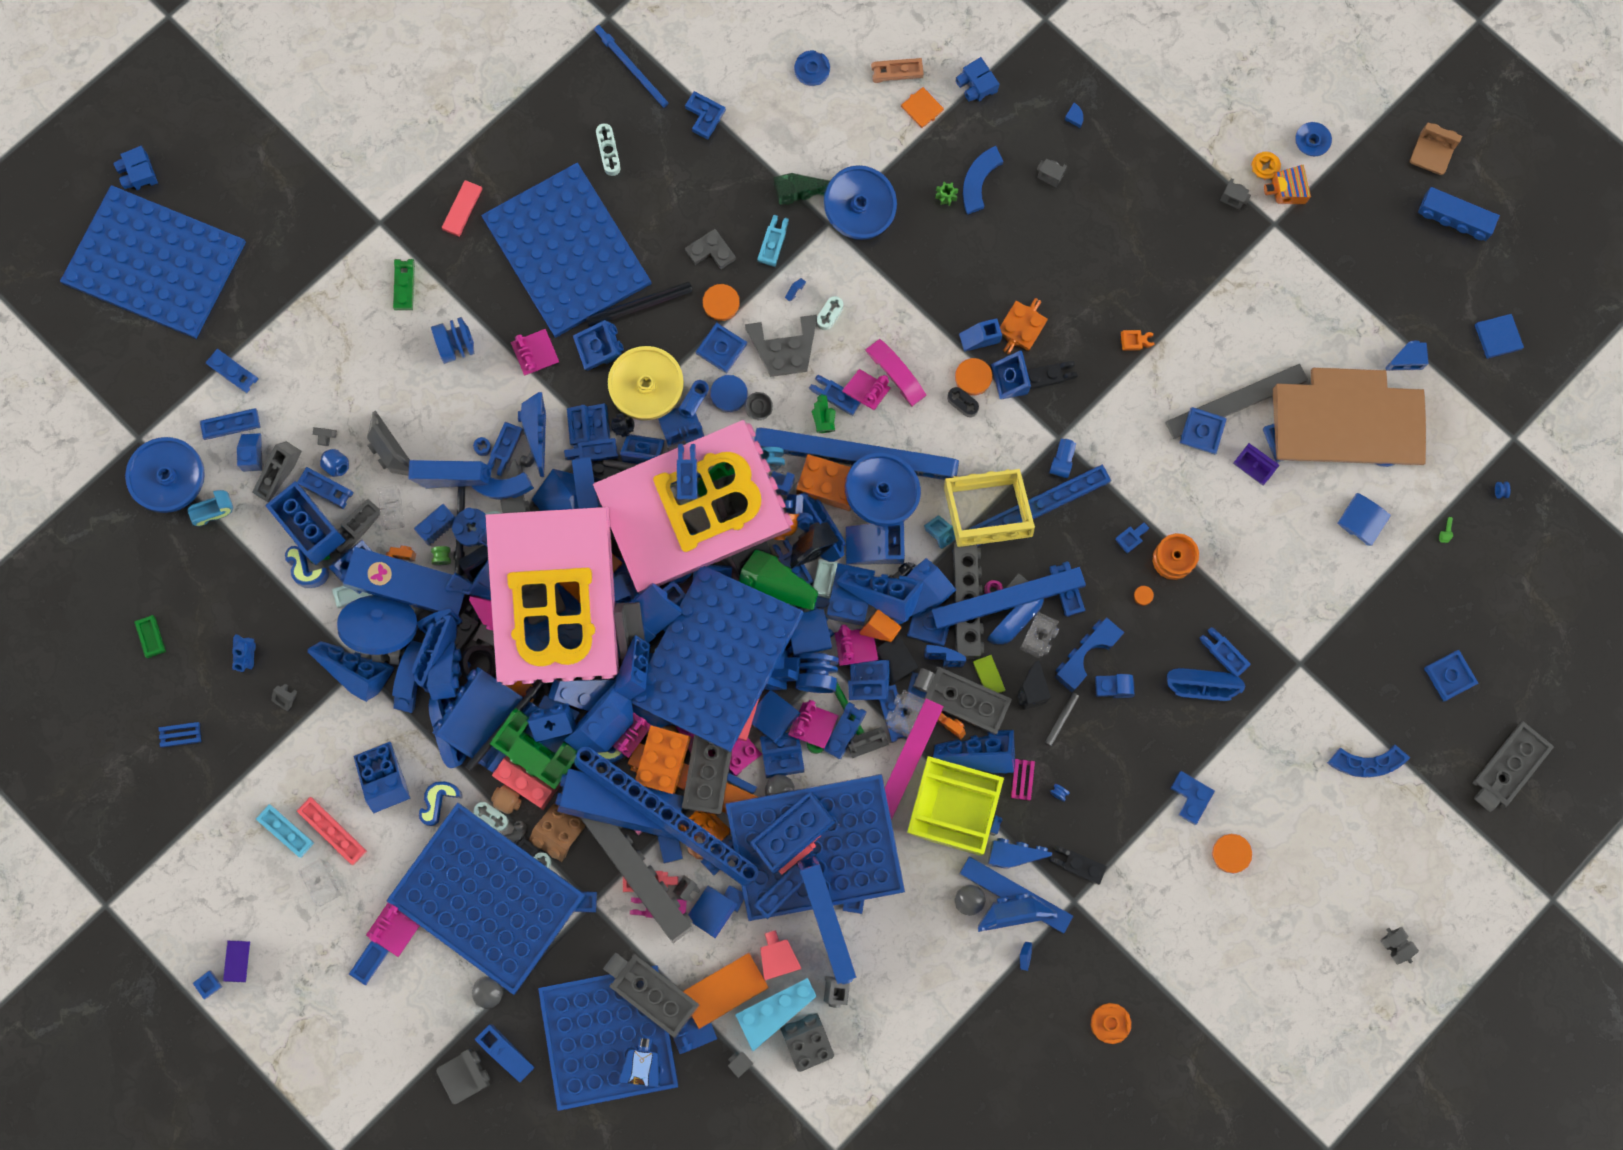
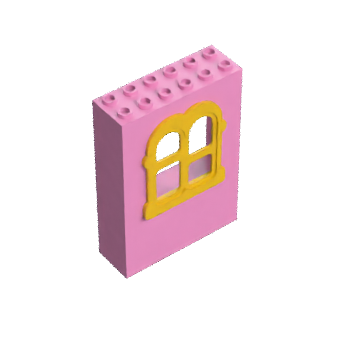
M742 420L683 445V460H690V445L696 444L697 473L701 474L707 488L706 495L686 504L678 505L670 488L671 483L677 481L678 448L593 484L602 507H609L610 527L637 592L641 593L652 583L659 587L695 572L703 566H709L792 530L790 526L793 525L790 515L783 510L786 505L782 496H777L775 490L778 489L775 479L769 477L770 467L767 461L761 458L763 450L758 441L753 439L756 434L750 423L747 424L745 420ZM722 462L731 464L736 473L734 481L726 487L716 489L709 475L708 468ZM733 492H740L745 495L748 501L745 513L720 523L712 508V501ZM702 506L705 509L711 527L698 534L690 535L684 522L683 514Z
M609 507L485 515L497 682H502V685H512L521 680L522 684L534 683L537 679H542L543 683L554 682L556 678H562V681H573L576 677H582V680H592L595 676H602V679L614 678L619 672V657L614 618L615 596ZM558 582H578L580 586L581 613L572 616H558L556 613L555 584ZM525 584H545L547 588V606L524 608L522 586ZM546 615L549 619V645L542 651H533L526 645L524 618L527 616ZM580 623L583 631V639L580 646L575 649L564 648L559 643L558 625Z

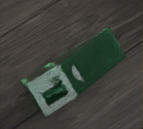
M788 173L774 177V188L779 204L784 203L787 205L795 200H807L815 195L823 196L830 181Z

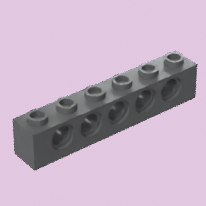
M957 542L953 544V576L956 589L954 592V603L964 601V597L967 596L974 598L982 595V585H979L978 580L982 576L981 566L978 567V559H981V548H977V545L957 547ZM969 559L972 562V566L966 567L962 561ZM970 578L973 584L967 586L964 584L963 579ZM980 617L975 618L971 624L966 621L955 624L956 651L964 655L966 659H979L981 653H984V642L980 641V634H983L984 627L983 623H980ZM965 635H973L975 641L971 643L967 642L965 640Z

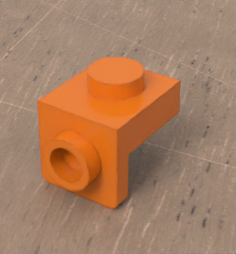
M401 545L400 548L390 547L389 552H386V556L410 561H415L416 553L408 546Z

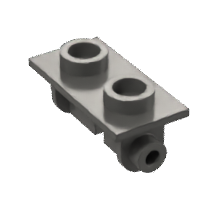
M882 727L853 737L851 743L848 744V748L852 758H855L889 744L885 731H883Z

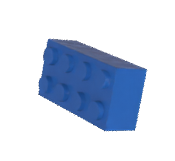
M296 481L265 505L306 557L315 565L346 541Z

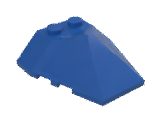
M552 469L531 500L540 511L579 509L574 474ZM596 493L598 508H600L602 505Z

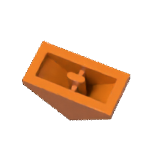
M878 609L867 620L859 633L860 635L892 642L901 627Z

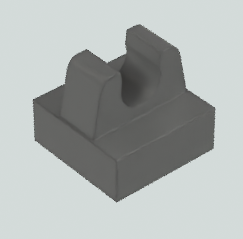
M313 427L312 435H318V445L329 446L330 437L336 438L337 430Z
M287 684L281 687L278 685L273 690L271 701L288 711L292 707L297 691L293 690L292 693H289L287 691Z
M684 875L672 892L685 901L692 902L694 899L690 897L691 892L694 890L699 893L700 889L695 882Z

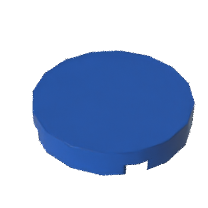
M814 50L805 51L798 56L795 62V75L805 85H820L829 76V60L823 53L820 54Z
M724 375L713 383L710 396L713 404L718 409L724 412H734L745 404L748 390L745 383L739 377Z

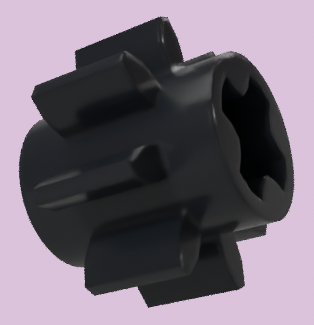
M624 413L617 414L616 418L612 419L611 428L616 433V436L626 437L629 436L630 432L634 431V420Z

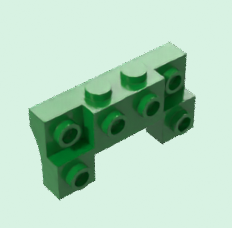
M515 708L490 745L508 756L512 763L525 768L528 774L538 777L550 787L556 789L561 781L562 774L566 775L568 769L573 765L577 751L564 742L555 754L540 742H535L534 738L524 732L528 726L529 717Z

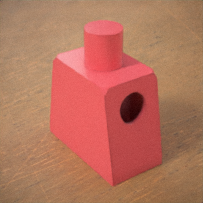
M776 930L765 933L768 945L760 948L764 979L769 980L800 970L801 966L788 940L779 941Z

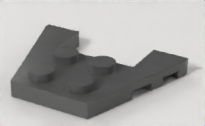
M817 314L800 317L803 335L764 340L762 322L745 324V329L770 377L808 371Z

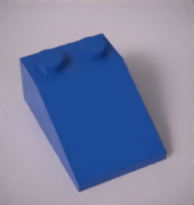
M838 563L827 618L864 626L868 603L837 585V580L845 571L866 572L870 576H874L875 570Z

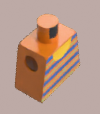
M1304 164L1275 173L1272 183L1264 185L1265 195L1275 194L1278 204H1306L1311 195Z

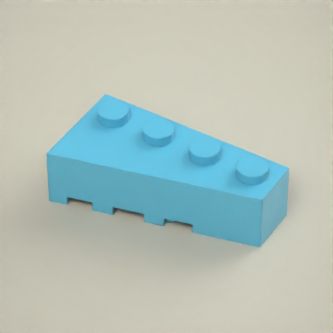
M808 978L735 1014L752 1051L756 1050L817 997Z

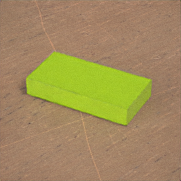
M992 655L973 661L982 686L997 693L1006 691Z

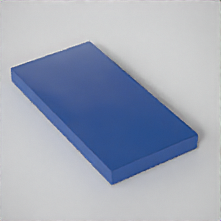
M810 791L753 839L750 844L770 871L776 874L836 822L813 792Z

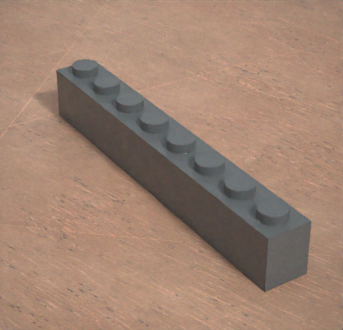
M579 817L670 941L674 944L691 931L692 926L690 924L693 921L686 912L684 914L681 913L678 909L681 906L675 897H669L666 893L669 891L663 881L658 882L655 878L657 873L651 865L646 866L643 862L645 857L639 849L637 851L634 850L631 846L634 844L628 834L623 835L620 831L622 827Z

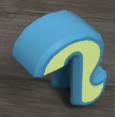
M224 490L213 491L214 498L191 505L187 511L192 524L202 526L210 520L221 519L232 513L234 507L229 493Z

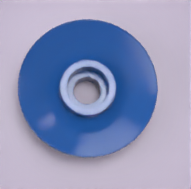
M1308 122L1298 129L1295 141L1302 153L1316 157L1325 154L1332 144V135L1323 124Z

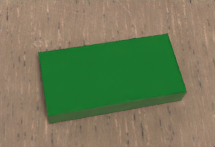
M154 615L134 621L146 658L166 652Z

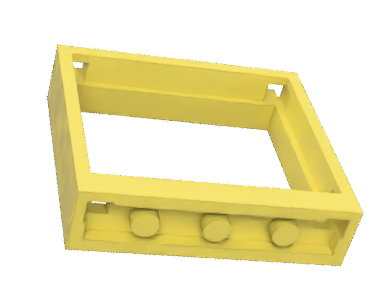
M1007 469L999 472L989 471L984 474H969L967 476H954L953 478L945 479L944 492L957 547L1033 537L1035 526L1020 469ZM1013 484L1023 522L961 530L953 492Z

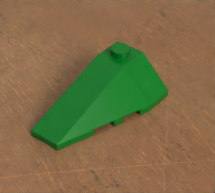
M756 549L741 570L739 582L785 603L814 610L818 591L804 579L795 575L788 566H784L779 562L778 558L774 555Z

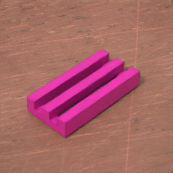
M1015 759L1011 790L1012 799L1031 800L1035 761ZM1019 764H1021L1022 773L1020 782V792L1019 795H1016ZM1029 765L1027 796H1023L1026 767Z

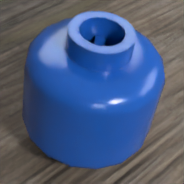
M330 449L322 454L320 466L329 475L338 477L348 471L349 460L339 450Z

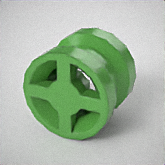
M447 546L432 547V564H451V559L449 558L451 548Z

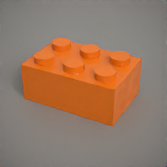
M808 454L796 488V494L806 493L814 500L819 499L821 503L851 511L845 495V480L851 467Z
M651 725L635 780L643 786L675 794L691 736Z

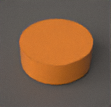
M1140 586L1134 592V600L1139 605H1148L1153 600V591L1148 586Z

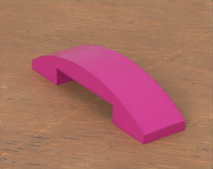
M879 339L865 349L872 360L881 366L901 390L900 393L911 407L926 397V393L917 379L885 342Z

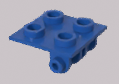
M677 407L667 415L658 418L667 445L683 440L689 443L704 437L702 426L696 413L693 418H686L678 411L679 407Z
M691 1016L676 1038H674L679 1054L712 1042L717 1037L711 1022L698 1029Z

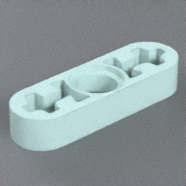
M600 124L596 129V135L604 171L610 176H615L620 172L621 167L613 131L610 125ZM603 130H606L608 140L604 141ZM606 146L613 147V151L609 154L605 153L603 149ZM609 159H612L614 169L610 168Z

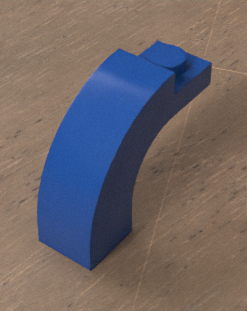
M411 641L402 656L393 686V709L412 713L415 709L418 684L412 674V668L422 645L420 642Z

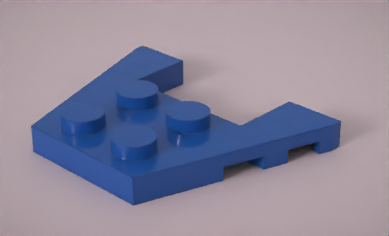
M485 528L478 541L488 547L487 530ZM489 560L473 582L455 572L445 586V589L491 600Z

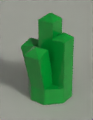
M821 394L817 397V402L814 403V409L811 411L816 425V432L819 434L835 432L834 421L836 411L833 408L828 409L827 396Z

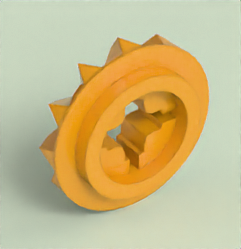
M1271 152L1258 153L1251 163L1252 172L1257 175V178L1261 177L1264 180H1272L1275 173L1280 172L1281 169L1279 158ZM1270 162L1268 168L1262 170L1263 165Z

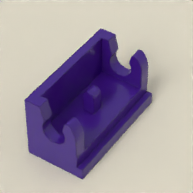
M1250 443L1246 445L1233 462L1234 465L1263 486L1280 466Z
M227 940L224 982H246L250 941Z

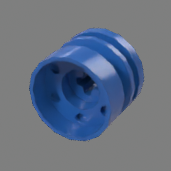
M462 317L457 318L459 327H456L454 321L450 320V330H447L443 323L431 327L436 346L444 364L456 360L455 351H459L463 358L466 357L464 348L468 349L470 355L475 354L471 332Z
M818 652L799 654L800 662H802L799 669L806 673L799 674V679L796 681V689L811 693H835L837 678L829 674L838 672V668L835 665H838L839 658Z

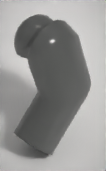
M531 450L528 457L523 455L520 458V465L531 467L534 463Z

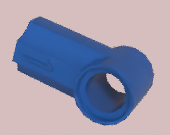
M695 381L680 405L678 411L684 417L693 418L706 397L709 386L705 381ZM695 389L701 390L702 393H697Z
M1060 440L1056 457H1054L1050 468V474L1068 479L1073 463L1071 462L1076 448V443L1073 440Z

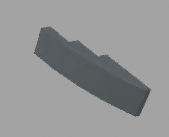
M367 499L340 524L341 528L338 531L346 541L330 553L331 559L323 560L319 563L327 570H330L329 566L364 535L382 511Z

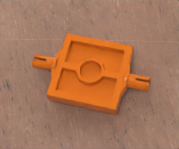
M1037 298L1034 299L1030 307L1015 301L1001 324L1002 336L1008 341L1003 349L1005 353L1008 350L1007 354H1010L1014 346L1022 347L1029 351L1048 319L1036 311L1041 304V301Z

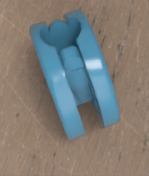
M762 448L763 454H761V458L767 461L770 470L779 469L785 465V459L780 458L784 455L782 448Z

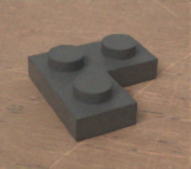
M716 229L685 248V252L695 265L710 255L720 269L736 260V256Z

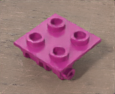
M546 329L526 337L517 335L515 337L516 340L511 342L524 376L559 362Z
M859 369L842 392L875 410L891 387L887 386L889 383L888 376H879L877 380Z
M841 625L838 632H834L840 666L877 661L875 639L860 635L861 629L850 630L847 625Z
M813 700L803 702L799 710L800 715L794 721L788 735L825 749L839 715L816 707V703Z
M633 713L634 723L613 745L614 748L628 758L651 726L645 719Z
M747 738V741L737 739L733 746L729 770L734 776H738L744 768L762 755L749 738Z
M387 903L366 936L371 941L378 943L399 957L420 925L399 911V908Z

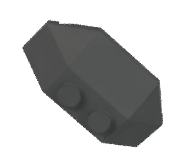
M375 410L371 416L367 434L370 444L367 446L373 454L378 453L380 456L378 462L383 469L388 468L391 473L409 476L410 459Z

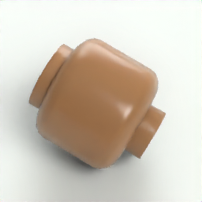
M503 785L500 788L497 787L491 798L493 807L506 814H511L513 810L517 811L522 803V800L519 799L520 794L507 785Z

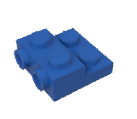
M604 320L573 335L585 370L588 371L603 363L609 364L622 355L621 352L624 351L622 343L619 340L617 341L615 335L618 334V331L614 324Z

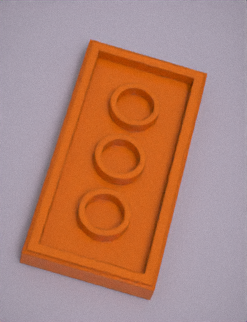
M747 953L683 992L700 1005L692 1015L698 1029L769 987L750 953Z

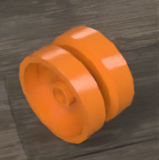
M1175 533L1168 535L1158 544L1153 553L1152 561L1154 568L1166 579L1178 580L1184 578L1195 568L1199 561L1197 544L1185 534Z

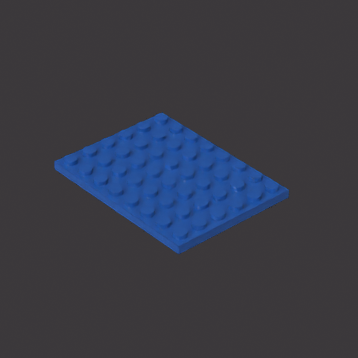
M578 162L481 215L555 338L585 322L587 317L610 308L652 284Z
M111 185L60 282L197 339L246 241Z
M703 566L699 569L679 606L682 609L681 615L670 623L648 663L646 690L632 698L631 703L731 752L804 612Z
M882 774L725 804L734 850L753 863L758 869V876L752 884L748 886L741 885L748 921L765 918L754 904L785 874L781 875L779 871L773 874L750 842L810 791L813 792L836 823L821 834V837L814 842L816 847L801 860L816 855L833 906L905 892ZM743 871L746 878H752L750 872ZM803 884L771 917L813 910L805 885Z
M457 802L386 901L399 908V911L515 995L586 895Z

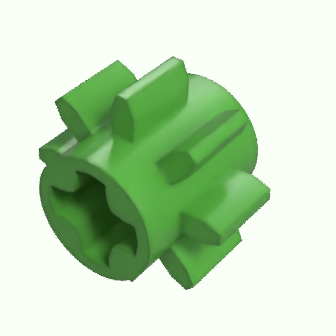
M943 182L942 187L937 186L936 191L938 193L935 198L940 199L941 205L944 203L950 206L952 200L957 201L955 194L958 193V189H954L953 183L946 184Z

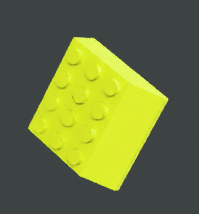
M928 756L907 833L930 842L979 856L984 855L1004 778Z

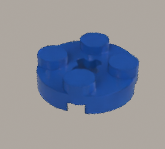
M466 508L457 514L453 521L452 531L459 543L466 547L482 545L478 538L486 528V514L483 511ZM475 523L476 531L471 530L468 532L469 528L467 526Z

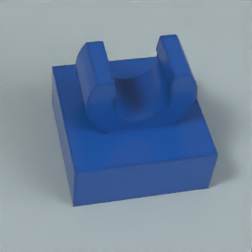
M789 494L787 500H783L786 505V513L801 514L803 495Z

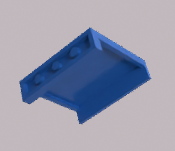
M479 667L469 673L467 683L458 689L456 699L453 703L450 702L444 710L445 715L442 719L436 721L433 726L434 731L432 732L470 758H473L523 698L507 686L502 685L501 682H497V679ZM529 702L522 712L530 717L531 712L539 707ZM492 746L480 760L479 764L494 773L506 755Z

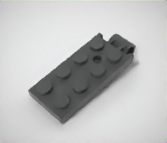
M941 667L936 668L935 674L929 670L920 669L913 687L926 693L922 703L927 698L944 706L942 712L997 735L1011 703V698ZM947 691H953L954 696L948 697Z
M1524 721L1520 722L1472 782L1475 786L1478 784L1482 787L1474 799L1489 812L1493 811L1499 803H1501V808H1506L1554 746ZM1500 775H1503L1505 777L1504 782H1501L1499 780Z
M694 735L682 809L722 814L732 750L731 752L726 751ZM711 749L716 752L713 757L708 755V751Z
M615 952L603 968L616 978L609 985L610 988L674 1038H676L700 1006L635 954L632 955L628 962ZM638 981L644 982V986L642 988L637 987Z

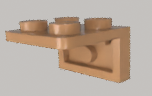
M1427 123L1420 133L1410 163L1438 175H1443L1446 172L1452 153L1460 143L1462 136L1458 135L1455 131L1443 129L1437 124Z
M553 804L533 828L529 841L535 847L547 852L552 858L562 862L570 846L583 831L585 825L577 816L557 812L559 805Z

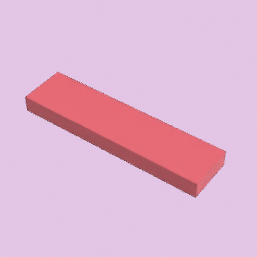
M312 797L297 810L351 865H354L367 852Z

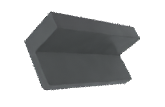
M639 602L616 603L614 618L621 664L635 635L645 641Z

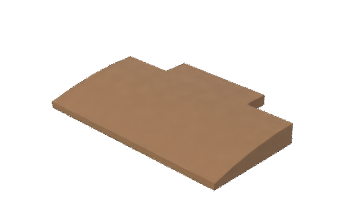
M1313 367L1311 369V385L1276 384L1273 388L1276 460L1402 465L1426 464L1424 389L1388 388L1386 370Z

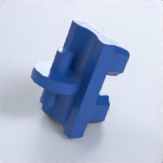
M235 634L232 651L233 670L244 672L246 668L252 669L254 667V651L256 650L254 639L242 638Z

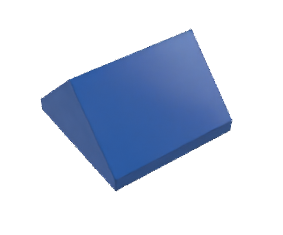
M1018 351L991 364L1000 399L1028 394L1031 384L1022 351Z
M629 434V436H626L621 450L622 462L641 464L662 455L665 440Z

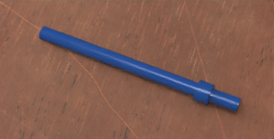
M597 25L594 31L602 38L604 45L610 47L663 108L666 107L668 101L614 42L615 39L610 34H607L600 25Z

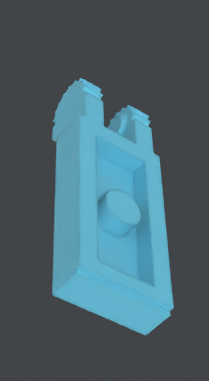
M773 215L770 226L767 228L757 259L760 263L774 267L780 254L789 219L784 218L781 229L775 228L778 221L777 215Z

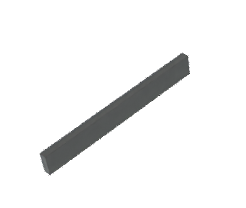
M1297 364L1202 405L1197 409L1226 417L1272 397L1273 388L1276 384H1302L1307 382L1308 378L1301 365ZM1189 411L1165 422L1173 439L1182 436Z

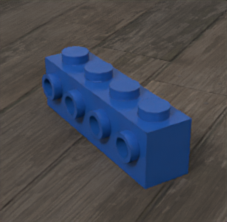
M1430 187L1424 195L1418 213L1427 219L1436 220L1444 226L1453 227L1461 233H1467L1474 236L1477 240L1487 241L1493 234L1500 216L1433 187Z

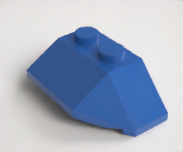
M616 682L577 723L573 733L567 734L563 739L577 752L582 747H589L595 752H608L634 723L631 700L615 691Z
M1021 893L1017 894V898L1009 899L1008 896L997 898V902H993L978 924V932L1058 917L1054 909L1035 896Z

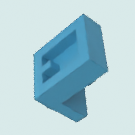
M939 515L924 525L925 531L938 541V546L941 549L956 539L953 526Z

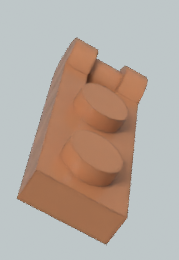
M922 58L876 61L871 64L872 71H874L872 76L874 83L923 78L924 75ZM886 69V72L881 73V70Z

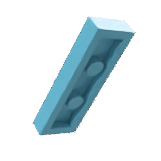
M271 804L256 818L259 823L299 858H302L314 844L310 838Z

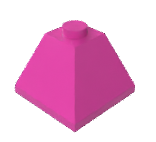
M470 595L469 601L484 625H487L486 629L493 631L491 600Z

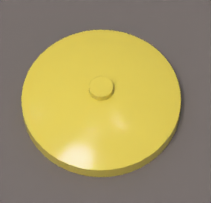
M651 346L636 347L623 353L612 365L608 376V389L613 403L622 413L637 420H654L667 415L680 401L684 388L683 374L678 362L666 351Z

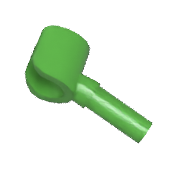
M1448 517L1446 531H1441L1439 534L1440 542L1448 543L1453 538V533L1451 532L1452 517Z

